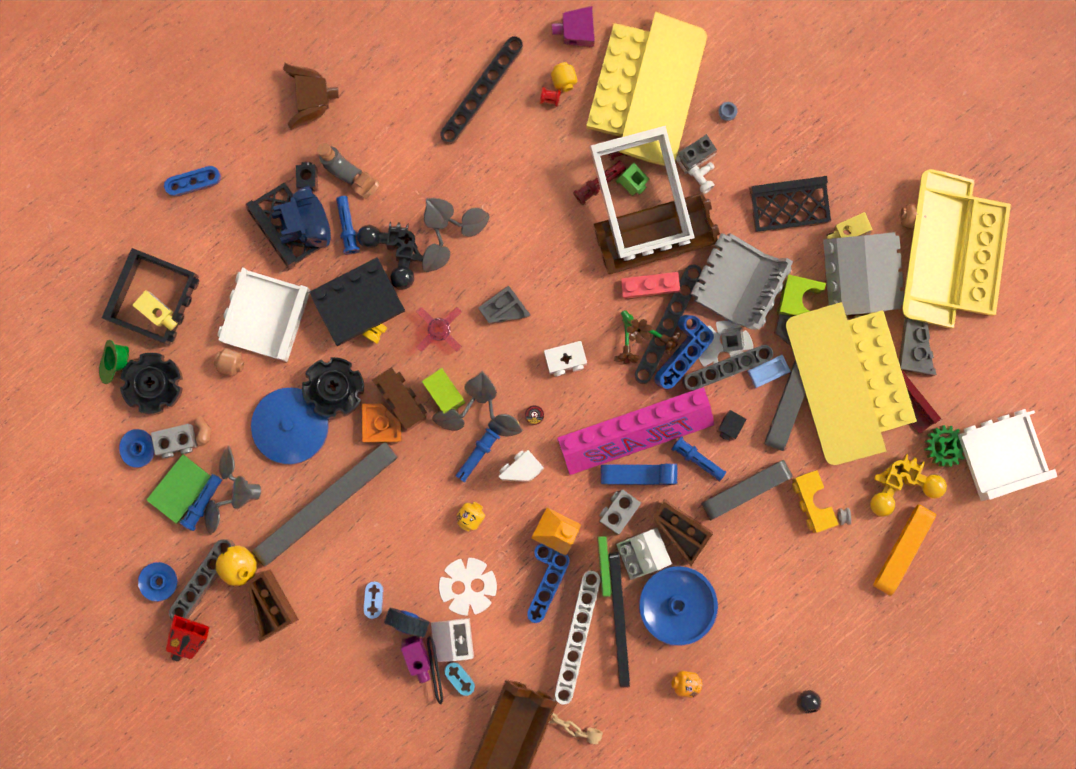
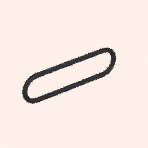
M429 636L427 638V647L437 702L442 704L443 692L433 638ZM430 641H431L432 649H433V656H434V662H435V668H436V674H437V680H438V686H439V692H440V699H439V696H438V690H437V684H436V678H435V672H434V666H433V660H432V654H431V648H430Z

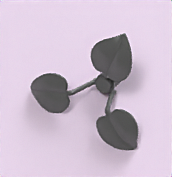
M426 198L424 222L429 228L435 230L439 245L431 244L425 250L422 258L423 271L430 272L440 269L449 261L450 250L448 247L443 246L439 228L443 229L448 225V222H451L458 227H462L461 233L464 236H475L487 225L489 213L481 208H471L464 213L462 223L451 219L454 214V208L450 202L439 198Z
M483 371L465 383L464 389L472 398L462 414L459 415L454 409L449 410L445 414L440 410L432 417L436 424L447 430H460L465 424L462 418L476 399L479 403L489 402L490 418L492 421L488 423V427L494 433L500 436H514L523 431L519 422L514 417L507 414L494 416L492 400L496 397L497 390Z
M230 446L225 448L220 458L219 472L222 479L229 478L234 481L232 499L216 504L214 500L208 502L205 508L204 520L206 528L211 535L219 526L220 511L218 508L221 505L232 503L234 509H240L250 499L258 500L261 496L259 484H248V481H245L243 476L235 478L232 475L235 469V462Z

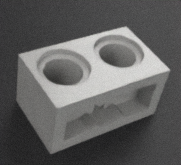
M191 424L151 432L155 455L162 456V459L173 457V453L181 452V454L191 453L193 448H197L194 428ZM183 435H187L188 442L182 445L180 438ZM165 439L169 441L167 449H163L161 446Z
M623 489L620 493L618 491L614 493L610 499L613 503L609 508L605 506L599 515L601 517L599 522L618 535L641 504L640 501ZM621 498L629 500L628 508L623 509L619 506ZM611 513L616 514L619 518L615 525L608 522V516Z

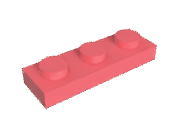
M678 272L621 278L624 299L680 292Z

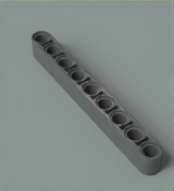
M386 442L383 443L258 545L252 553L264 567L267 566L393 463L398 456Z

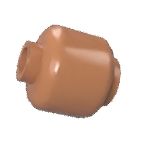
M908 204L905 208L901 209L899 218L903 227L914 230L916 215H919L917 214L916 204Z
M224 349L217 353L214 365L218 372L235 376L237 372L242 371L244 361H242L240 353Z

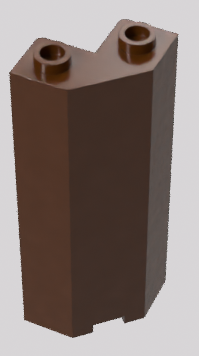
M703 192L684 198L695 237L690 239L689 244L679 246V242L671 244L672 248L661 251L660 248L653 249L654 253L644 256L641 252L635 254L634 259L624 261V258L618 257L609 219L594 223L597 242L603 255L602 259L608 274L716 244L718 240L717 235H720L718 225L713 224L710 218L709 210H712L710 200L705 198ZM674 201L616 217L624 249L682 233Z
M505 680L469 769H530L558 701L540 690L535 692L526 688L527 685L521 682Z

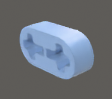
M376 581L370 582L365 588L364 613L371 619L380 616L383 606V586ZM373 585L380 589L376 593L375 599H372L373 593L369 592V588H373ZM372 601H375V608H378V612H375L374 615H371V612L368 611V608L372 606Z

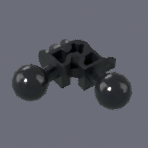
M390 221L388 233L380 232L373 225L361 227L357 233V240L362 247L369 249L376 247L378 244H387L388 250H395L398 247L396 250V261H399L398 267L392 271L390 280L397 289L405 290L410 288L414 282V273L409 268L410 262H422L423 256L417 249L418 246L415 243L414 234L409 231V223L406 228H403L400 222L395 227L391 225ZM406 238L410 240L408 244H404Z

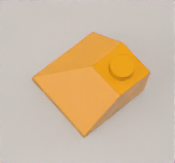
M547 507L531 538L566 556L581 524Z

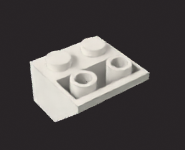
M522 450L514 457L515 462L511 466L506 464L500 470L501 475L499 477L502 481L530 482L544 470V467L529 450L526 452Z
M658 528L616 544L630 580L672 564Z
M470 618L431 622L437 662L474 658Z

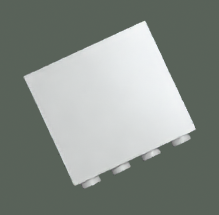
M242 267L241 272H238L236 276V288L230 294V306L224 312V324L218 330L219 341L288 362L311 290L308 287L277 280L248 271Z
M1026 409L1014 412V417L1010 418L1009 414L998 417V422L993 423L992 420L980 423V428L976 429L974 425L964 428L965 433L958 434L981 501L990 500L1058 477L1055 469L1048 470L1029 416L1035 413L1034 410L1026 412Z

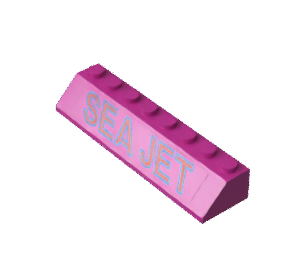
M704 387L563 435L558 437L557 440L568 472L572 475L668 442L680 436L714 426L715 424L709 400Z

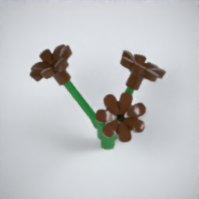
M627 310L621 312L622 321L625 324V346H623V353L615 356L614 361H624V364H629L630 362L638 363V360H640L639 355L631 353L629 340L634 341L636 339V342L641 344L643 342L642 338L645 340L650 339L651 336L647 332L660 338V341L666 344V353L668 355L671 353L672 348L675 349L677 347L676 342L681 337V333L677 332L671 337L665 334L661 335L654 331L651 325L647 324V320L641 319L638 321Z

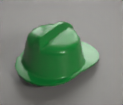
M112 340L106 341L99 366V376L102 383L109 384L115 372L124 369L128 363V346L114 344Z

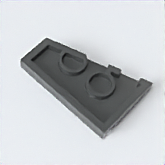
M905 317L899 364L902 370L931 376L937 375L936 369L933 367V352L930 350L928 323Z

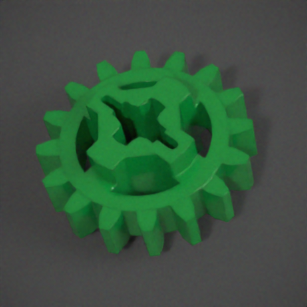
M943 425L939 429L934 428L933 433L927 434L930 440L924 441V443L928 444V447L924 448V450L930 452L927 458H934L932 460L933 464L939 462V467H944L945 465L946 467H952V464H959L958 459H964L962 455L964 451L958 437L959 429L953 431V426L946 428ZM948 434V436H946L945 438L943 436L940 437L939 435ZM947 455L952 456L950 459H944Z

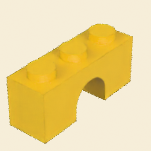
M818 470L793 478L792 488L795 494H799L801 500L799 501V506L802 512H805L807 515L806 524L808 529L812 530L813 533H818L839 525L832 506L820 509L813 503L814 494L818 490L824 489Z

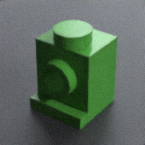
M633 163L616 182L620 183L633 196L635 193L640 195L647 188L645 184L649 178Z

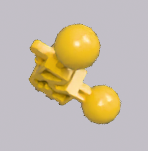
M906 453L902 460L892 463L889 468L885 469L886 471L874 476V480L882 483L885 487L881 493H877L871 499V509L877 516L881 517L892 514L895 509L893 496L895 491L901 490L903 486L902 480L910 487L915 484L921 486L924 494L932 499H938L946 493V481L940 475L933 474L926 477L920 474L924 461L919 465L917 464V458L914 457L910 461ZM901 466L900 470L903 472L897 474V469L895 468Z

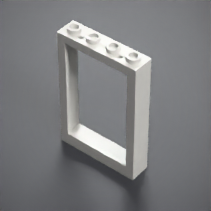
M666 125L589 147L619 258H624V261L634 259L635 254L641 252L643 256L654 253L653 249L667 250L672 248L671 244L679 242V246L689 244L690 239L695 238ZM659 140L682 233L624 249L600 156Z

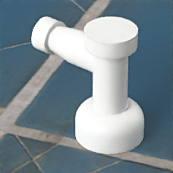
M709 162L700 169L698 166H695L688 172L701 185L700 192H703V194H706L715 186L712 181H706L703 177L710 170L714 169L712 162Z

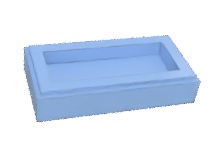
M781 355L747 372L755 388H758L791 371L784 356Z

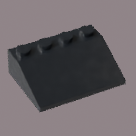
M378 257L309 292L336 346L405 312Z

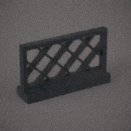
M827 176L749 187L755 231L831 222ZM822 188L823 197L818 202L811 194L815 189ZM799 191L806 195L801 204L792 199L795 193ZM778 194H782L787 198L782 207L773 201ZM756 197H764L769 201L763 210L757 206ZM808 198L817 204L811 213L803 207ZM789 201L798 206L793 215L784 210ZM771 203L780 209L774 218L765 212ZM819 206L825 210V219H818L813 215ZM800 209L809 215L803 222L795 218ZM781 212L790 217L786 224H781L775 220ZM763 214L771 219L767 227H760L759 219Z
M284 182L255 201L251 200L246 203V209L290 270L295 267V264L321 248L305 246V244L294 241L281 244L282 224L281 226L273 225L271 218L275 203H289V198H292V192ZM283 189L287 193L286 201L276 199V194ZM263 201L272 202L271 210H263L259 204ZM293 245L304 247L303 254L297 258L292 252Z

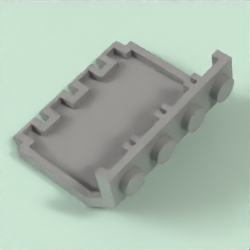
M895 232L823 239L829 306L842 302L846 315L901 309L904 301V291H900V287L904 286L903 274L898 272V268H902L901 253H897V249H900V236H895Z
M721 233L715 244L720 250L713 248L707 260V263L712 266H704L698 278L703 284L696 282L691 295L696 297L695 302L726 320L751 330H759L766 322L765 317L768 311L774 306L776 295L783 288L782 283L785 277L791 272L793 261L788 258L778 259L767 255L731 233L727 235Z

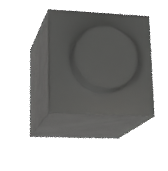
M742 327L723 329L721 332L723 351L743 350L745 345Z

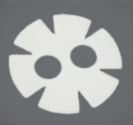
M731 321L716 322L718 333L710 325L708 326L714 334V339L699 357L704 367L713 361V364L718 363V354L723 351V345L720 342L723 329L741 327L740 325ZM745 330L743 332L745 345L743 350L753 349V342L751 336ZM704 331L700 335L701 341H703L706 336ZM743 350L728 351V353L733 357L743 353ZM742 356L741 363L744 366H748L750 360L747 356ZM729 363L723 365V370L726 373H731L732 366Z
M468 558L467 569H465L462 559H458L446 567L445 572L452 579L441 577L439 591L443 602L455 598L449 606L450 610L457 614L468 615L469 604H471L474 614H478L490 606L491 601L484 594L495 596L497 583L493 571L481 575L487 564L475 558ZM479 578L484 582V589L481 592H474L471 589V582L474 579ZM455 581L464 583L465 591L462 594L457 595L453 593L452 584Z

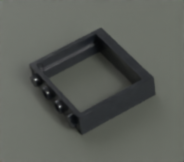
M131 248L102 315V319L170 346L171 342H174L176 339L178 325H181L185 315L183 313L185 308L191 304V294L199 285V276L192 271ZM141 259L188 278L172 316L178 324L172 331L167 328L164 337L116 318Z

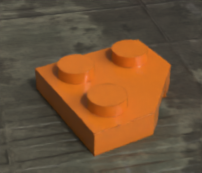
M362 404V442H402L401 422L383 404Z

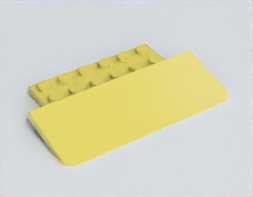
M655 12L650 32L614 23L586 128L625 137L666 125L674 160H676L707 39L706 32L700 27ZM659 140L619 151L620 153L650 163L665 166Z
M931 169L923 172L917 203V214L919 215H916L903 301V314L905 317L952 329L954 328L956 309L989 316L996 315L1011 204L973 197L974 180Z
M840 302L793 316L787 320L786 329L824 457L829 464L839 465L886 452L881 432L917 422L883 310L847 321L843 304Z

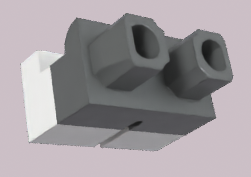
M706 134L678 152L676 161L685 174H687L693 167L699 166L715 156L717 149Z

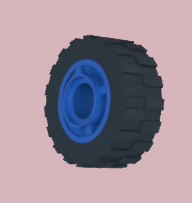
M390 607L384 621L385 624L398 631L419 637H425L430 624L429 621L420 618L416 614Z

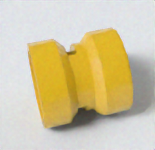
M380 324L364 332L362 335L378 344L381 334L385 333L387 327Z

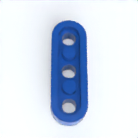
M214 166L203 167L169 177L164 183V189L169 195L177 197L217 185L221 180V174ZM214 174V179L210 180L209 176ZM195 179L196 184L191 185V181ZM174 185H178L177 190L172 189Z

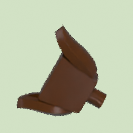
M284 63L283 70L295 78L298 113L288 123L292 131L301 125L319 119L329 109L328 99L339 98L338 87L327 88L326 78H323L317 71Z

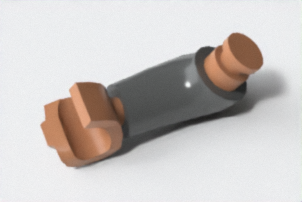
M322 143L318 146L317 153L320 155V162L327 171L340 180L352 185V189L364 199L374 195L379 185L378 181L367 172H362V170L347 161L335 147H330L327 143Z

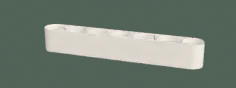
M587 571L582 577L555 689V698L560 704L569 703L573 697L600 584V576L595 571ZM589 574H594L597 578L596 583L593 585L586 583V577ZM584 593H589L592 596V601L589 604H584L581 601ZM580 612H584L588 616L587 621L584 623H580L576 619L577 614ZM576 631L583 634V639L580 642L572 640V635ZM570 651L578 653L576 661H570L567 658ZM566 670H571L574 673V677L571 680L563 678V673ZM562 689L569 692V697L565 700L558 697V693Z

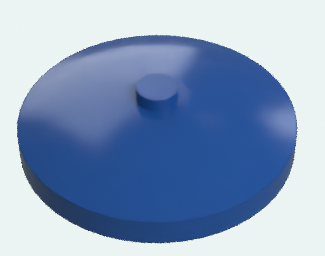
M281 388L269 393L259 402L252 416L251 433L257 448L267 458L282 464H298L315 456L323 447L329 430L328 419L314 413V405H306L302 389Z
M674 566L658 571L646 582L640 595L639 610L645 627L654 637L671 645H688L700 640L710 631L717 617L718 600L712 584L704 575L688 567Z

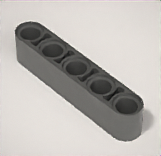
M761 345L690 373L684 377L683 387L688 391H694L768 362L773 357V350L768 345ZM760 349L766 350V359L760 358ZM742 356L749 358L750 363L748 366L742 365ZM725 363H729L732 366L731 373H726L723 370ZM707 370L714 372L713 380H708L705 377ZM689 377L696 379L697 384L695 387L688 385L687 380Z
M796 360L793 363L764 443L780 451H783L786 447L805 395Z
M782 460L701 504L711 521L792 478L793 475L785 460Z
M221 539L216 542L170 608L169 617L171 620H173V616L176 615V610L179 607L184 611L183 618L188 619L218 577L216 569L210 567V561L212 559L217 560L221 553L224 554L221 551L223 543H227L229 547L235 546L233 541ZM201 575H204L207 579L204 586L199 584V577ZM190 591H192L195 594V599L193 602L189 601L187 598V595Z

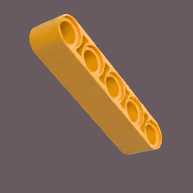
M917 504L877 575L873 587L889 596L894 594L929 531L936 513Z

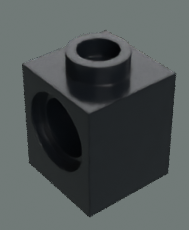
M302 162L301 165H296V188L298 190L302 187L310 186L312 191H318V169L315 164ZM305 173H311L310 179H302Z
M729 410L717 430L720 433L719 436L727 441H730V439L734 441L747 419Z

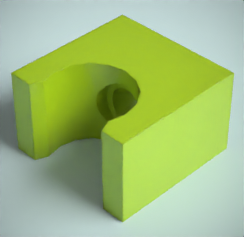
M788 275L784 279L777 315L783 314L793 317L810 312L802 303L803 294L806 292L820 294L825 290L826 283Z
M440 368L422 381L444 414L451 409L457 410L466 403L443 368Z

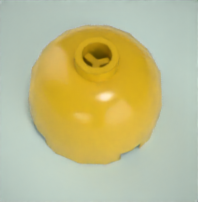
M229 547L228 551L224 554L221 553L218 557L216 572L229 585H245L248 580L254 577L257 562L253 554L245 547Z

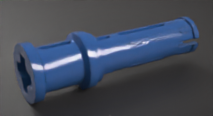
M339 196L336 198L342 228L340 238L343 239L344 243L343 253L347 255L360 252V247L357 246V232L353 230L348 197Z
M487 427L482 438L476 441V448L457 474H455L457 478L462 476L460 480L466 482L484 454L490 453V448L494 442L500 439L499 435Z
M682 436L678 438L671 448L672 451H677L684 456V460H691L719 482L726 474V471L699 453L696 446H691L684 441Z
M211 474L195 503L188 507L189 511L185 518L180 520L179 523L195 531L197 522L200 517L205 515L204 509L223 479L215 474Z

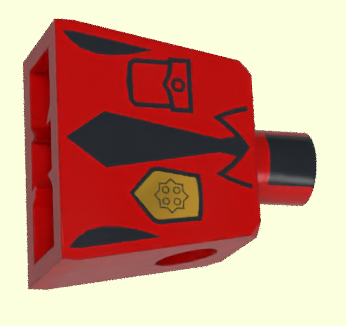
M174 615L166 645V651L171 653V659L174 661H181L182 657L193 659L206 642L210 627Z

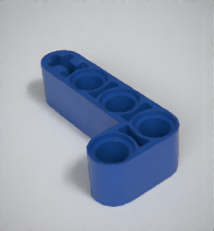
M683 315L678 320L679 328L688 337L656 373L654 380L659 387L665 389L674 387L714 339L713 332L696 316ZM688 319H691L692 326L688 329L686 322ZM704 331L706 336L705 339L701 341L700 334ZM692 346L693 353L688 355L687 349ZM679 360L681 367L676 370L675 363Z
M677 464L601 465V484L676 485L678 484Z
M539 544L535 548L534 554L538 560L549 566L527 612L528 619L533 623H539L544 619L569 565L568 555L565 556V565H556L555 558L563 554L543 544ZM540 547L548 549L549 554L547 557L541 558L538 556L537 551ZM549 573L557 574L558 581L555 584H550L547 581ZM544 590L550 594L549 600L545 602L539 599V593ZM535 601L541 605H546L545 609L540 608L539 613L541 617L533 619V614L530 612L532 610L535 611L538 606L534 604Z

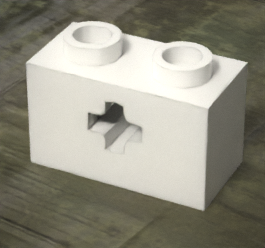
M581 341L544 350L549 374H554L555 377L566 374V370L573 369V372L583 370L584 366L587 365ZM564 355L567 358H571L569 364H565L564 361L561 362Z

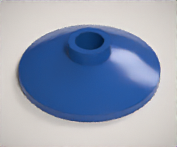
M133 429L124 434L120 441V455L127 465L139 468L146 466L153 459L155 451L152 437L148 432L141 429Z
M151 563L139 575V590L145 598L151 601L166 600L176 590L177 575L174 569L166 563ZM158 578H161L163 580V583L161 585L157 584Z

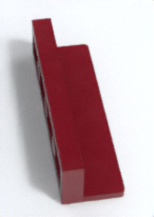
M902 371L917 421L910 424L918 434H921L928 427L939 422L941 417Z

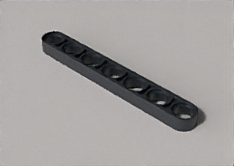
M512 36L505 42L441 130V138L444 143L454 144L520 55L523 50V42L519 37ZM513 41L520 44L519 49L512 50L509 47L510 43ZM502 56L508 57V64L501 65L498 61L499 58ZM495 71L498 73V78L491 80L488 78V73ZM485 86L487 93L480 95L477 93V88ZM474 101L477 106L475 109L469 110L466 108V103ZM464 116L466 119L465 123L458 125L455 122L456 117ZM448 130L455 133L454 138L451 140H447L444 137L445 132Z
M693 264L686 268L680 280V287L688 286L690 294L682 295L680 292L673 294L656 329V332L661 335L665 334L669 337L673 335L678 325V320L683 315L692 297L691 292L696 282H699L698 278L702 270L698 265ZM696 269L699 275L697 278L692 279L688 276V271ZM674 302L682 305L680 312H674L671 309V305ZM671 319L674 323L673 328H664L663 321ZM654 335L635 372V379L641 384H646L651 380L667 348L666 344L657 346L655 344L656 336ZM647 354H656L657 361L649 363L646 359ZM646 370L649 373L648 379H639L638 372Z
M619 552L609 553L619 684L620 688L630 687L620 556Z

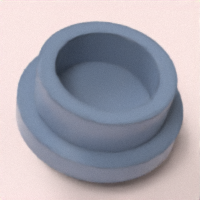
M731 102L721 104L718 110L720 118L725 121L733 120L737 115L735 104Z

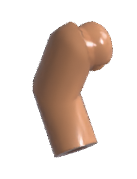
M200 416L194 420V423L199 428L196 443L199 446H203L210 440L211 428Z

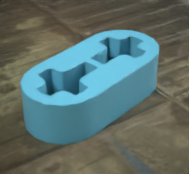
M449 663L445 668V675L461 695L468 696L472 694L475 689V683L459 663ZM449 667H458L459 679L454 674L452 676L449 674L451 671ZM461 679L465 683H471L470 691H463L461 689L463 687V684L460 682Z

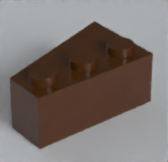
M391 367L372 380L407 431L427 419L424 415L427 411L421 403L417 405L414 400L417 396L411 388L407 389L403 383L406 380L400 371L396 373Z
M665 499L653 515L657 524L670 538L689 565L692 566L712 537L713 531Z
M271 569L263 571L247 581L251 605L255 613L254 620L259 632V642L270 638L299 620Z

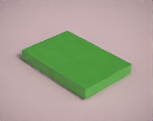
M183 454L147 498V501L178 524L188 512V507L195 503L211 475Z
M602 536L597 537L602 596H610L611 586L607 537Z

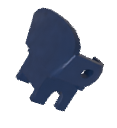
M310 186L302 187L292 194L291 202L273 206L272 218H280L284 230L281 231V244L300 239V242H304L305 246L327 248L331 240L329 222L321 202L312 193Z

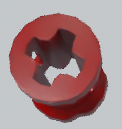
M542 87L540 104L549 103L558 107L561 90L552 91Z

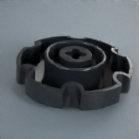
M159 353L140 354L138 362L130 360L124 367L120 377L121 380L125 381V385L120 387L123 399L130 407L134 408L138 405L139 412L144 414L163 413L165 405L173 407L179 400L183 390L182 387L178 386V382L183 380L178 365L171 359L165 362L164 355ZM152 380L155 381V384L151 386L148 385L152 382Z
M331 357L330 362L325 363L321 359L311 365L306 371L305 377L309 380L302 383V394L307 406H315L314 413L327 419H335L336 414L341 413L345 417L355 411L361 403V399L357 396L364 393V382L359 370H351V362L342 358ZM330 385H334L336 391H332Z

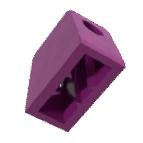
M592 6L564 12L562 14L563 23L552 24V35L563 34L564 44L594 47Z
M414 635L403 639L401 651L411 676L417 675L419 683L429 681L428 670H430V660L422 637Z

